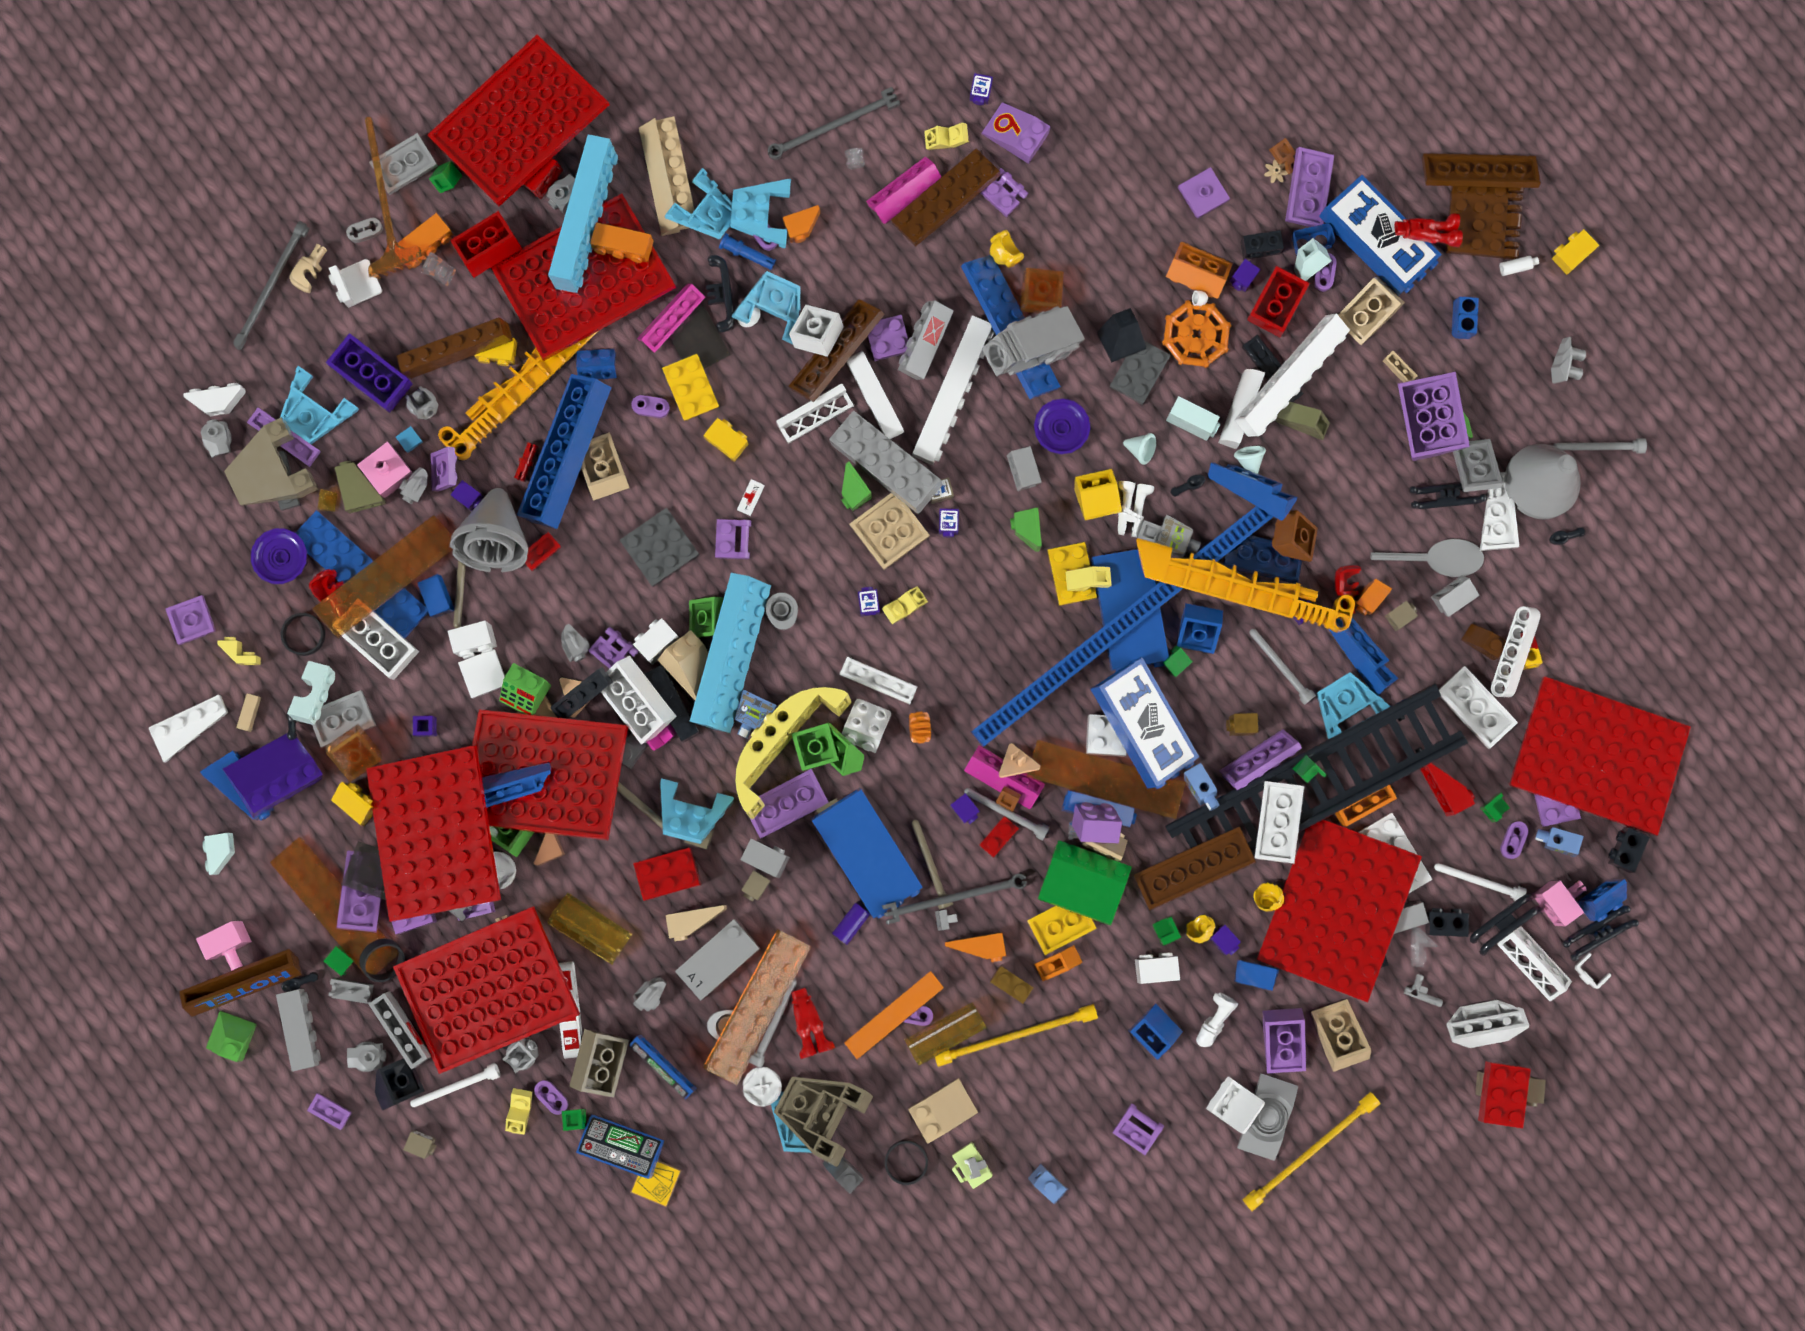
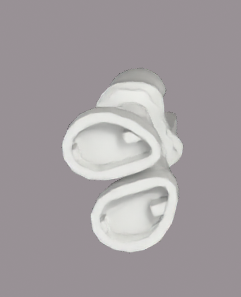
M1119 481V489L1123 491V504L1121 506L1122 512L1118 513V534L1124 536L1127 521L1133 522L1131 537L1137 538L1144 519L1142 516L1144 501L1147 495L1153 493L1154 486L1146 484L1137 485L1134 510L1132 511L1130 510L1136 484L1129 481Z
M1223 993L1214 994L1213 1000L1218 1004V1010L1214 1017H1209L1204 1021L1196 1041L1202 1047H1209L1214 1043L1216 1037L1222 1032L1223 1022L1238 1006L1234 999Z

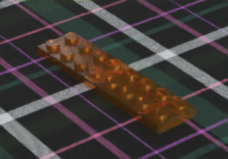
M434 515L313 607V611L339 639L452 551L453 548L450 547L452 534Z
M1037 740L1032 759L1040 765V769L1028 772L1027 777L1171 819H1176L1186 784L1184 781L1169 778L1165 781L1166 785L1159 789L1155 787L1147 788L1135 767Z
M298 837L276 856L270 864L362 971L360 956L365 947L375 940L387 939V937L378 927L377 932L337 928L342 885L301 837ZM383 946L373 951L366 961V972L376 975L399 955L398 950L392 946Z
M777 929L703 1066L705 1070L736 1085L739 1083L749 1064L750 1056L754 1054L778 1006L797 975L811 946Z

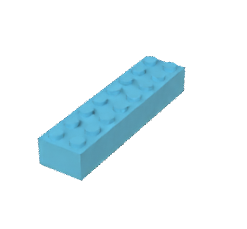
M589 134L587 136L548 274L556 289L578 293L579 287L581 288L584 278L582 275L588 267V254L593 249L590 244L596 222H598V218H601L603 214V200L607 199V186L613 178L612 168L613 165L617 164L618 160L614 146L608 138Z
M730 574L690 722L722 732H731L771 585L750 576Z

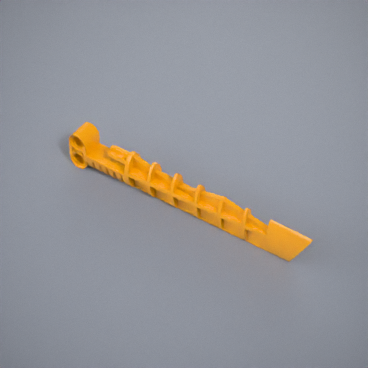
M596 333L545 361L542 360L536 347L531 355L526 351L524 354L528 359L520 371L517 372L510 366L509 369L515 376L501 385L494 381L493 384L496 388L483 396H479L477 398L478 401L465 413L474 422L461 435L448 426L440 429L438 436L445 447H455L457 458L459 460H467L476 448V444L478 442L482 443L481 439H486V435L488 433L491 434V430L493 428L496 429L498 423L502 424ZM447 433H452L453 437L450 440H444V436ZM461 446H465L466 451L462 454H458V448Z
M1140 538L1136 539L1145 578L1284 617H1296L1297 620L1303 619L1304 622L1308 620L1311 624L1317 623L1318 626L1322 624L1325 628L1331 629L1336 633L1342 632L1350 626L1355 601L1349 595L1337 598L1333 603L1332 609L1298 600V598L1316 602L1318 597V591L1301 587L1300 583H1279V577L1275 578L1274 583L1256 582L1258 571H1254L1252 580L1236 572V565H1233L1231 570L1216 562L1215 559H1193L1194 553L1190 554L1189 559L1171 558L1172 547ZM1341 600L1347 602V609H1343L1341 607ZM1337 618L1343 621L1342 628L1336 625Z

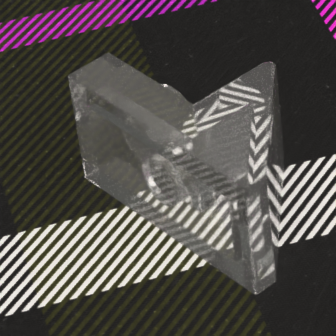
M430 252L421 272L448 287L456 269Z
M1419 927L1411 928L1412 966L1424 967L1426 951H1423V947H1438V945Z

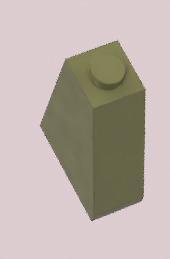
M1289 402L1287 407L1280 410L1275 419L1279 424L1320 440L1324 439L1330 424L1321 410Z
M344 461L340 463V466L335 467L346 512L351 514L386 504V500L378 493L354 462Z

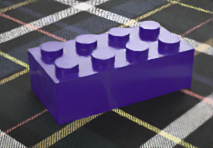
M350 333L326 361L330 368L388 413L394 409L413 385L406 376Z

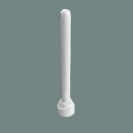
M1440 863L1434 866L1435 870L1510 895V898H1513L1514 901L1525 895L1527 891L1526 888L1520 886L1511 888Z
M496 1063L487 1065L483 1072L411 1100L410 1105L417 1107L486 1078L488 1080L497 1079L501 1076Z

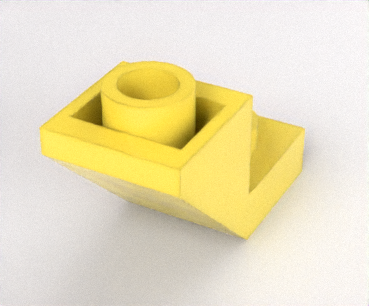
M959 123L950 128L936 126L924 131L927 150L954 148L969 142L966 123Z
M1092 566L1067 571V591H1086L1090 587L1109 588L1112 586L1110 567Z
M917 586L904 593L897 600L884 606L882 610L890 622L894 624L925 605L928 601Z
M224 637V640L217 642L237 664L261 665V657L256 656L254 652H243L242 656V642L237 641L235 637Z
M513 1088L505 1131L525 1135L532 1104L531 1091Z

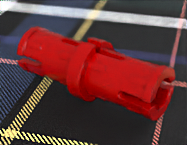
M527 442L523 456L519 458L520 463L513 478L517 480L520 478L522 482L526 481L529 469L534 464L532 461L539 448L537 445L533 444L532 447V443Z

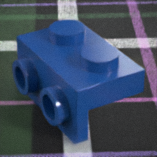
M615 349L577 351L576 368L578 375L595 379L616 378Z

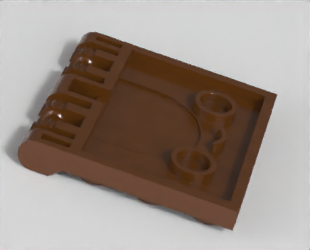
M1451 186L1449 215L1452 213L1460 215L1458 230L1462 231L1463 239L1460 247H1451L1446 244V253L1518 259L1519 250L1517 248H1519L1520 243L1513 241L1505 242V237H1520V231L1506 229H1520L1522 215L1507 212H1521L1522 206L1508 205V200L1522 201L1524 188Z

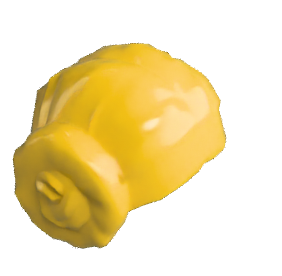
M1008 230L998 232L990 238L991 246L989 252L997 264L1006 265L1010 268L1024 259V254L1015 246Z

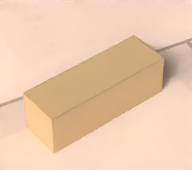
M1394 351L1383 360L1403 383L1413 381L1418 376Z
M246 694L236 728L251 732L261 697Z

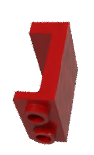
M552 158L523 186L531 190L536 197L542 199L563 172V168Z

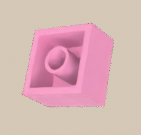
M386 442L357 464L374 488L384 498L397 490L404 478L408 480L413 473L389 442Z
M1579 880L1568 889H1566L1561 881H1550L1532 895L1538 904L1543 907L1544 912L1555 926H1567L1584 913L1575 901V898L1587 891L1585 886L1582 887L1584 884Z
M231 921L196 939L206 960H214L225 956L231 971L243 966L236 950L252 942L242 921Z

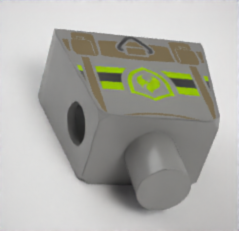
M1166 515L1156 543L1172 547V556L1183 557L1187 549L1197 553L1201 542L1191 539L1193 529Z

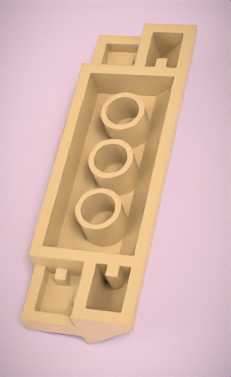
M675 117L660 120L654 118L639 127L661 235L665 236L679 233L680 230L689 228L665 218L666 213L674 203L690 214L695 209Z

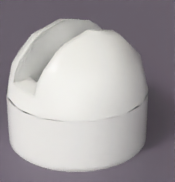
M1197 290L1193 292L1192 303L1194 306H1202L1207 303L1208 295L1205 292Z

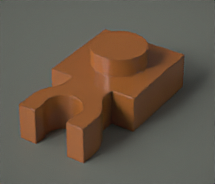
M1284 138L1270 148L1269 151L1279 165L1284 163L1285 170L1289 175L1293 172L1291 164L1294 165L1295 159L1293 155L1296 152L1288 140Z

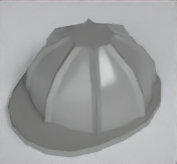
M787 593L772 595L766 603V614L770 622L781 630H786L794 625L798 613L796 600Z
M722 1010L713 1013L709 1017L707 1029L717 1040L730 1042L740 1035L743 1029V1021L736 1011Z

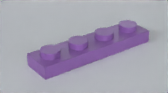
M257 408L247 423L259 431L264 425L276 419L260 408ZM291 431L294 439L281 445V447L310 467L321 451Z

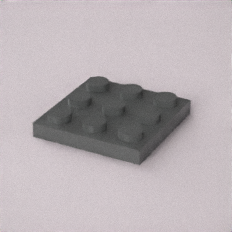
M667 508L620 539V542L652 587L699 556V553Z

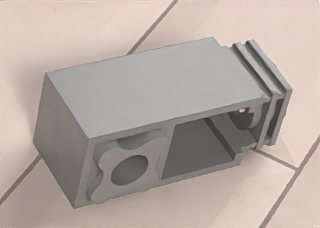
M1057 306L1049 311L1037 314L1034 318L1029 316L1023 320L1010 323L1005 330L989 341L982 350L996 376L1009 373L1011 376L1044 363L1049 365L1055 361L1067 358L1080 347L1079 344L1085 338L1068 306L1063 308Z

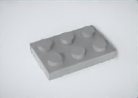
M418 133L369 162L389 195L438 167Z
M1491 439L1469 441L1470 447L1453 451L1463 492L1502 488L1503 482Z
M360 690L323 705L320 718L312 726L320 747L324 748L373 728L376 724L364 693Z

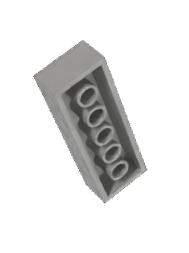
M854 410L829 439L834 448L917 514L923 510L943 486L940 478Z

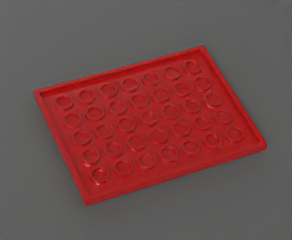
M536 35L428 134V137L500 207L610 104L539 35Z
M622 193L602 204L603 214L601 218H598L597 223L645 233ZM562 226L523 247L491 267L542 360L545 361L676 288L653 246L648 262L642 261L641 263L634 262L630 258L625 257L619 259L612 254L605 253V255H601L592 249V252H589L587 257L588 267L583 272V285L581 288L579 287L578 293L556 289L548 276Z
M1544 676L1509 786L1547 797L1584 812L1658 836L1691 726Z
M479 709L472 746H477L482 777L550 763L551 773L547 776L541 791L487 807L489 827L608 841L628 726Z
M473 745L366 768L370 797L373 801L372 810L389 922L501 900L477 746Z
M1321 820L1306 828L1295 856V863L1292 864L1283 888L1284 903L1274 912L1257 960L1368 1003L1422 856L1326 820Z
M534 906L393 966L439 1074L580 1015Z

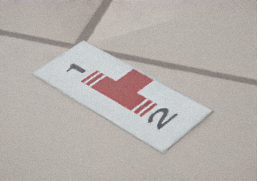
M751 479L737 510L751 516L765 485Z

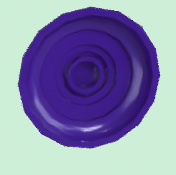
M1067 399L1052 400L1043 405L1036 414L1034 423L1035 436L1040 444L1050 452L1057 454L1072 453L1081 448L1088 439L1090 432L1089 417L1084 408L1075 401Z
M274 528L264 532L256 539L251 549V563L254 571L262 580L271 584H285L293 581L302 573L307 562V550L303 540L296 533L288 529Z

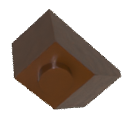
M1470 624L1461 638L1463 642L1491 660H1496L1500 657L1506 640L1492 631L1474 624Z

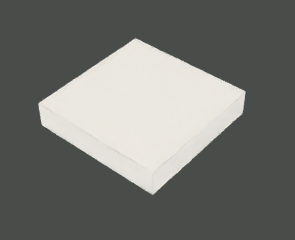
M495 649L491 652L479 654L458 662L472 699L502 688L505 674Z

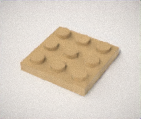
M892 493L849 524L883 570L930 536L909 507Z

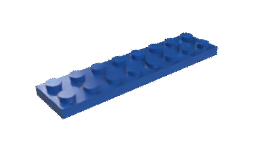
M991 255L965 262L961 265L996 335L1005 330L1010 323L1025 319L998 264ZM1045 363L1016 373L1029 399L1055 391L1061 387L1050 365Z
M317 510L296 532L303 540L307 554L325 570H335L337 572L336 579L339 582L343 581V586L370 607L403 638H406L429 613L427 607Z

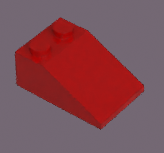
M1432 763L1420 768L1446 816L1456 815L1475 804V797L1470 789H1467L1463 784Z

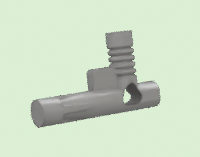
M1416 975L1412 988L1405 987L1404 994L1438 1007H1441L1443 1004L1442 999L1428 995V988L1421 986L1424 979L1422 975ZM1416 989L1417 995H1412L1411 992Z

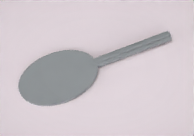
M1448 539L1438 542L1429 549L1427 554L1371 552L1370 555L1371 560L1427 561L1435 572L1449 577L1470 575L1479 570L1484 562V555L1480 548L1469 541L1461 539Z

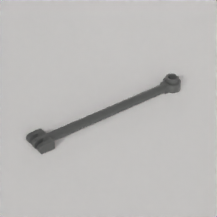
M893 87L881 91L882 99L784 144H771L768 147L769 158L778 160L785 151L882 106L886 105L888 110L898 107L901 103L899 100L891 102L897 99V95L892 94L888 96L894 92ZM778 151L779 153L778 155L774 156L772 155V152Z
M302 221L297 223L290 241L240 334H237L233 342L237 350L243 349L253 324L298 240L301 237L305 238L310 228Z
M1015 874L1010 880L898 908L896 902L882 905L883 909L891 908V911L884 913V916H893V919L886 920V924L899 922V915L1011 887L1022 889L1026 886L1027 881H1021L1020 885H1016L1015 879L1020 878V880H1023L1026 877L1022 874Z

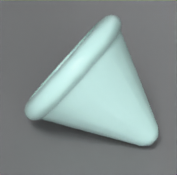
M1148 433L1143 436L1126 439L1123 444L1142 465H1145L1154 455L1156 437L1154 434Z
M1248 446L1237 450L1234 453V457L1244 469L1258 474L1266 449L1262 446Z

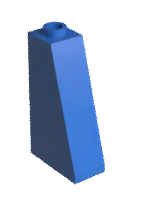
M231 751L200 771V773L252 818L223 771V768L242 758L237 751ZM272 807L271 809L263 812L262 814L252 819H260V821L265 820L271 815L270 812L273 811L274 808Z
M1069 790L1065 794L1061 811L1074 814L1075 804L1087 802L1093 805H1101L1102 803H1107L1115 808L1123 827L1129 828L1131 824H1135L1137 813H1134L1135 808Z

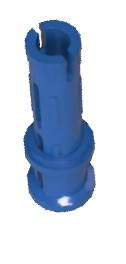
M727 233L724 234L719 245L720 249L724 248L732 252L734 256L741 255L769 270H772V266L776 262V259L744 245L742 240L737 241L729 237Z

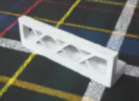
M840 384L819 396L814 402H808L776 422L789 444L851 409L854 405L847 395L843 384ZM844 396L848 405L843 408L836 407V399ZM822 407L831 408L830 415L827 417L818 416L819 410ZM806 416L815 418L813 425L809 427L802 425L803 418ZM791 425L798 427L797 434L789 438L785 428Z
M1522 926L1497 943L1549 1001L1567 991L1572 981ZM1511 939L1516 945V949L1509 948L1505 942ZM1519 955L1526 956L1529 959V964L1523 963L1519 959ZM1533 969L1539 970L1543 974V978L1535 977ZM1546 984L1553 985L1557 991L1551 994L1546 989Z

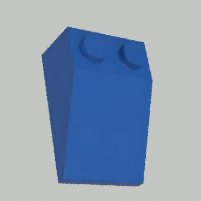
M1625 879L1606 880L1578 900L1577 903L1590 921L1597 920L1600 922L1608 916L1607 913L1613 909L1615 911L1624 905L1622 902L1627 899V882Z

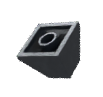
M1131 308L1113 314L1097 332L1111 363L1146 350L1138 321Z
M404 1058L376 1071L375 1095L382 1111L425 1092L416 1069H411Z

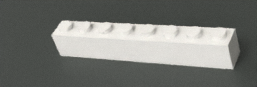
M1337 314L1325 315L1236 417L1235 422L1248 437L1262 435L1266 431L1267 425L1277 418L1280 410L1287 407L1288 401L1300 392V387L1312 378L1313 372L1323 365L1326 357L1332 355L1335 351L1334 348L1345 340V335L1350 330Z
M972 315L914 448L912 457L934 465L935 461L939 462L943 453L940 450L942 444H947L950 437L948 430L950 426L954 427L958 417L955 414L964 405L965 399H962L964 393H969L973 382H970L972 375L976 376L980 367L977 363L980 358L983 359L985 356L982 348L986 345L987 340L991 341L994 331L989 322Z

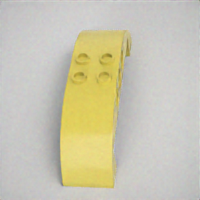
M827 687L801 691L781 703L773 713H768L763 720V725L760 728L757 727L752 732V738L748 741L739 757L735 779L740 803L749 818L753 820L765 806L761 798L750 790L751 786L792 739V733L800 730L821 703L840 717L852 703L847 692Z

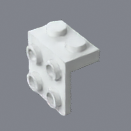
M367 259L341 270L336 265L329 268L331 273L328 275L332 285H336L338 289L336 295L340 303L344 302L348 308L382 293L371 263Z
M856 699L842 734L852 744L866 751L876 753L891 717V712L864 700Z
M1227 1077L1215 1096L1210 1100L1206 1109L1240 1133L1245 1134L1264 1107L1265 1102L1230 1077Z

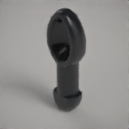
M1193 475L1188 478L1186 483L1173 487L1170 493L1176 497L1189 489H1199L1204 484L1205 477L1203 475Z
M1580 527L1570 532L1557 531L1550 536L1549 542L1554 545H1563L1569 539L1583 537L1585 530Z
M286 713L288 720L287 737L289 740H294L297 738L296 723L298 721L293 720Z
M311 972L309 975L300 978L289 979L282 983L281 989L285 992L298 990L303 984L317 981L319 975L316 972Z

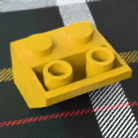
M1112 469L1075 477L1074 490L1084 520L1122 512L1118 486Z
M350 781L348 783L341 782L331 801L358 824L365 826L373 816V801L370 795L363 794L361 792L363 789L356 783Z

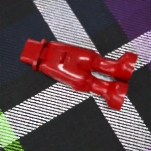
M1458 213L1450 214L1446 221L1413 218L1409 220L1404 219L1402 222L1395 221L1394 224L1395 235L1403 236L1404 239L1408 238L1429 243L1440 242L1451 247H1460L1463 239L1462 231L1458 230L1460 225V215Z
M806 988L791 992L797 1026L796 1032L802 1039L803 1045L799 1052L800 1059L817 1054L810 1036L811 1031L815 1036L819 1053L835 1049L833 1041L827 1040L823 1033V1021L820 1020L816 1007L811 1000V995L808 996Z

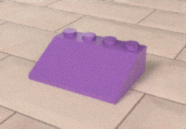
M1456 372L1398 384L1412 461L1431 458L1470 447Z

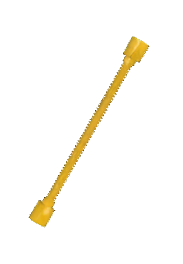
M1094 1004L1079 1008V1011L1071 1014V1016L1048 1021L1045 1024H1038V1026H1031V1028L1028 1027L1021 1031L1019 1030V1032L1016 1031L1002 1035V1037H995V1039H988V1041L985 1040L978 1044L969 1045V1047L966 1046L957 1050L946 1048L933 1053L937 1066L940 1067L952 1063V1060L956 1059V1057L972 1053V1051L996 1046V1044L1015 1040V1038H1022V1036L1025 1037L1029 1036V1034L1039 1033V1031L1062 1026L1065 1023H1072V1021H1083V1023L1098 1019Z
M1369 1092L1359 1101L1360 1105L1357 1106L1356 1110L1331 1129L1326 1136L1324 1135L1322 1139L1306 1150L1301 1157L1299 1156L1297 1160L1287 1166L1282 1173L1280 1172L1278 1176L1274 1177L1257 1191L1252 1190L1242 1200L1247 1207L1254 1211L1264 1202L1262 1199L1266 1197V1193L1268 1194L1272 1188L1274 1189L1276 1185L1286 1179L1285 1177H1288L1291 1172L1293 1173L1295 1169L1305 1163L1310 1156L1312 1157L1314 1153L1330 1142L1335 1135L1337 1136L1339 1132L1349 1126L1354 1119L1356 1120L1358 1116L1366 1112L1369 1114L1381 1103L1374 1094Z

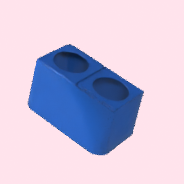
M1322 224L1294 231L1292 241L1296 256L1298 253L1297 241L1299 239L1310 241L1317 235H1324L1327 239V244L1324 247L1326 249L1332 248L1335 242L1332 226L1330 224Z
M1458 297L1453 301L1452 336L1454 338L1471 339L1477 334L1479 298ZM1463 301L1474 303L1475 309L1472 312L1464 311L1462 308ZM1464 318H1471L1474 321V328L1472 330L1466 331L1462 328L1461 322Z
M436 574L418 582V587L430 617L437 618L455 610L441 575Z
M1237 960L1234 981L1273 991L1279 970Z

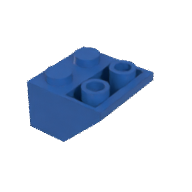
M1156 1003L1128 1030L1157 1060L1183 1033Z

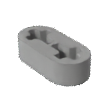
M369 218L350 225L346 233L352 242L360 243L379 236L383 231V225L378 219ZM374 223L377 226L376 231L369 229L372 227L371 224ZM354 230L360 232L358 233V237L356 238L354 237V235H352L354 234Z

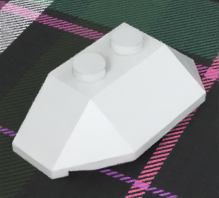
M1494 1000L1459 1007L1447 1022V1028L1452 1042L1473 1048L1509 1041L1529 1028V1023L1523 1008H1517L1511 1004Z

